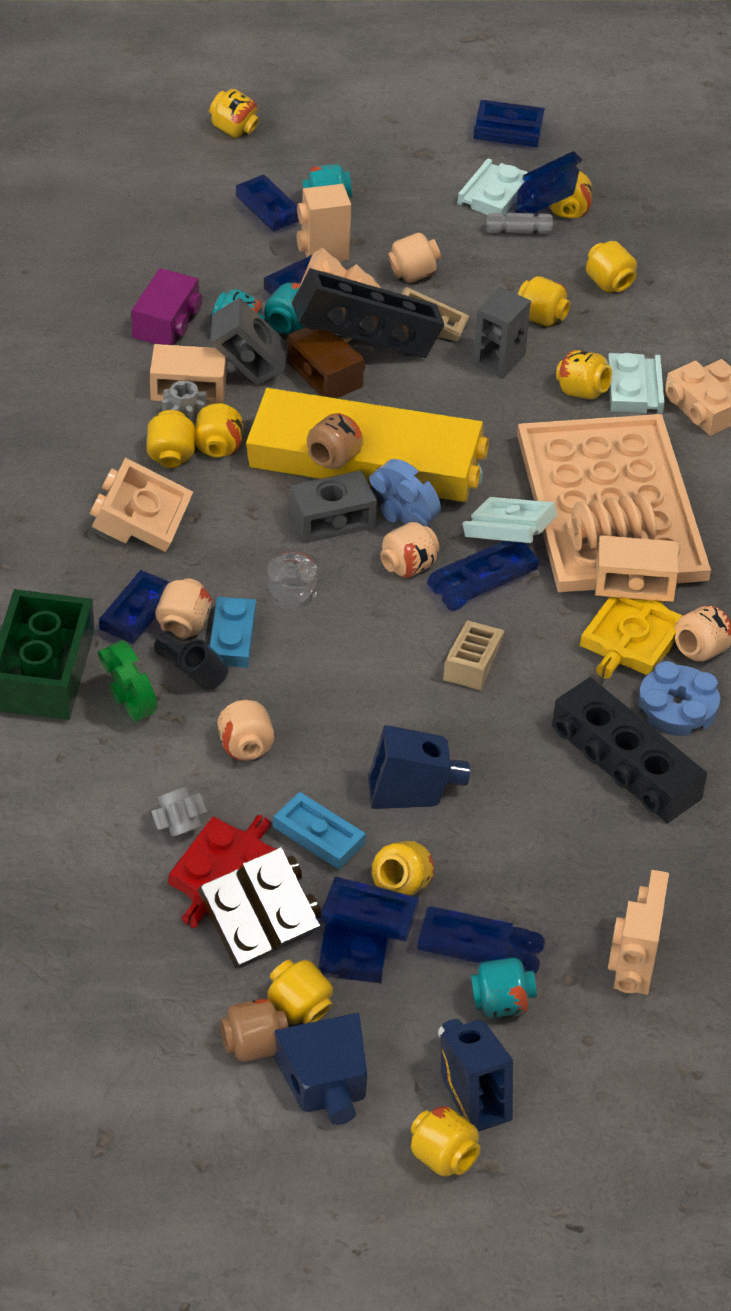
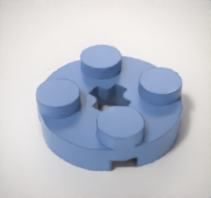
M399 459L388 460L369 477L370 484L382 503L379 506V510L390 522L399 520L404 524L417 522L423 526H429L440 513L439 497L429 481L422 484L414 476L419 472L415 467Z
M670 661L660 662L656 665L655 670L649 673L641 683L638 707L640 712L643 709L644 713L648 715L647 722L655 729L671 735H691L692 729L703 726V730H705L715 721L720 704V694L717 689L718 681L712 674L701 672L692 667L676 665ZM675 696L686 699L682 700L681 704L673 702Z

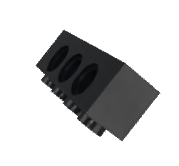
M309 268L292 301L298 323L308 329H321L332 332L340 338H353L364 341L373 347L378 348L382 346L397 350L405 356L415 355L426 358L445 325L437 304Z
M592 677L587 678L555 700L552 727L558 735L570 741L584 753L591 763L597 764L608 773L618 786L627 789L642 802L649 812L655 813L668 824L702 800L707 772Z

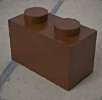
M306 327L288 334L287 362L320 396L337 399L363 387L365 361L362 355L355 351L343 338L336 336L332 332L321 329L311 330Z

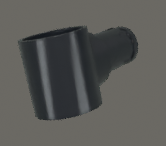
M168 630L163 631L159 635L167 641L166 643L156 639L154 643L155 652L175 662L178 669L185 672L202 688L214 689L226 679L229 668L227 662L205 641L194 639L186 642Z

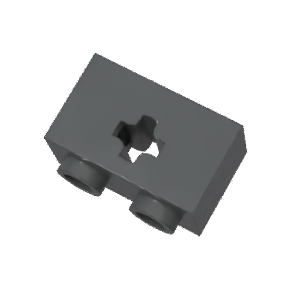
M500 287L477 310L473 365L504 378L518 364L526 353L531 300Z

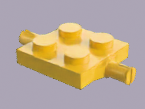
M609 597L582 633L580 646L604 656L601 663L596 667V672L600 677L604 674V678L609 679L620 664L648 675L655 670L658 663L662 662L676 642L675 636L677 631L675 626L683 615L669 610L663 605L664 601Z

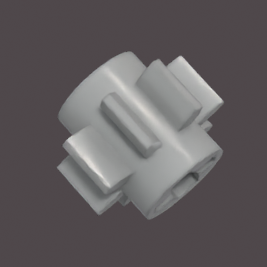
M178 381L171 386L170 390H163L162 411H180L193 424H195L200 410L207 406L206 392H198L196 384L190 381Z
M187 786L158 796L160 808L151 811L158 830L168 827L173 837L201 826L198 815L207 812L201 793L190 796Z

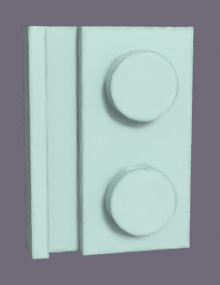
M488 158L458 193V205L462 206L464 203L471 205L472 210L483 214L501 213L504 216L530 185L531 173L503 163L499 166L492 164V159Z
M609 353L607 363L612 369V381L609 387L610 412L647 413V409H657V414H663L664 392L660 355H655L654 359H645L644 354Z
M489 497L471 515L472 521H465L462 525L465 537L531 543L533 536L543 532L557 517L555 502Z

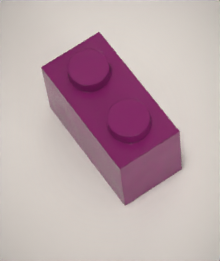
M159 268L131 310L132 338L154 344L174 345L179 336L185 335L189 320L193 314L197 315L201 309L203 296L199 294V278Z

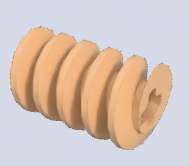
M636 494L633 500L629 496H621L618 501L615 498H606L603 503L599 499L591 500L589 505L584 501L576 502L573 507L571 536L574 548L577 551L581 550L583 539H587L590 548L595 549L600 535L627 537V533H631L632 538L642 539V531H646L648 539L654 540L656 537L655 515L651 503L644 494Z

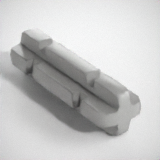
M489 213L486 218V229L488 233H501V230H505V233L533 234V231H537L538 234H549L553 229V218L551 214H538L537 217H534L533 213H506V216H502L501 213Z

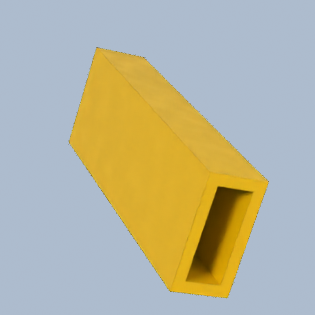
M266 388L249 433L246 447L249 467L319 479L362 470L370 487H372L369 481L371 474L388 460L399 459L415 467L419 472L414 476L422 484L429 481L439 498L467 502L471 488L478 487L480 479V466H478L480 459L485 460L487 457L489 438L483 437V421ZM329 414H344L353 419L361 430L363 436L361 451L339 469L322 467L315 463L308 453L306 439L308 432Z

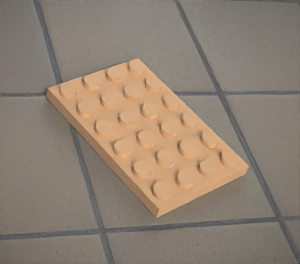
M662 414L518 424L517 437L534 501L555 502L557 517L542 533L558 592L595 590L599 537L595 549L590 548L587 539H583L580 551L574 548L571 536V517L576 502L584 501L589 505L591 500L599 499L603 503L606 498H615L618 501L621 496H629L633 500L636 494H644L651 503L657 529L654 540L678 541L677 583L709 581L711 568ZM642 531V539H648L646 531ZM627 533V538H632L631 533Z

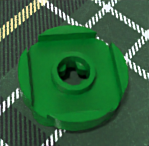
M120 640L98 651V656L107 673L111 672L114 679L113 682L109 683L111 694L118 705L125 704L132 721L136 723L156 713L155 710L158 709L152 685L146 672L141 674L134 664L139 659L128 643Z

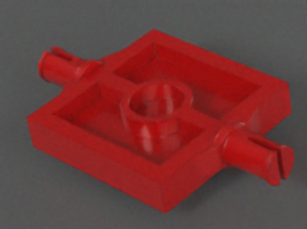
M256 815L248 829L243 831L212 816L169 873L168 884L187 894L193 901L181 917L187 926L190 923L191 928H196L207 913V909L198 893L201 885L240 869L244 863L277 850L260 840L271 827V822L267 817L262 821L263 815Z

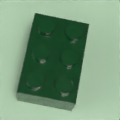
M18 589L13 590L0 631L1 712L70 720L95 632L93 599Z

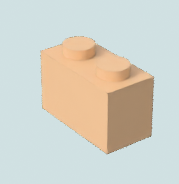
M344 184L303 188L302 203L297 204L298 220L302 224V230L297 231L299 251L305 252L308 263L313 253L322 247L339 261L349 260L351 203Z
M154 344L150 368L151 400L162 401L164 400V389L170 390L171 386L178 381H190L196 384L198 392H206L207 404L224 402L227 358L216 348Z
M599 536L596 558L595 596L674 602L678 577V541Z

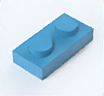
M217 597L210 647L227 662L228 666L249 667L256 614V599Z
M301 792L273 816V828L338 870L366 842V833Z

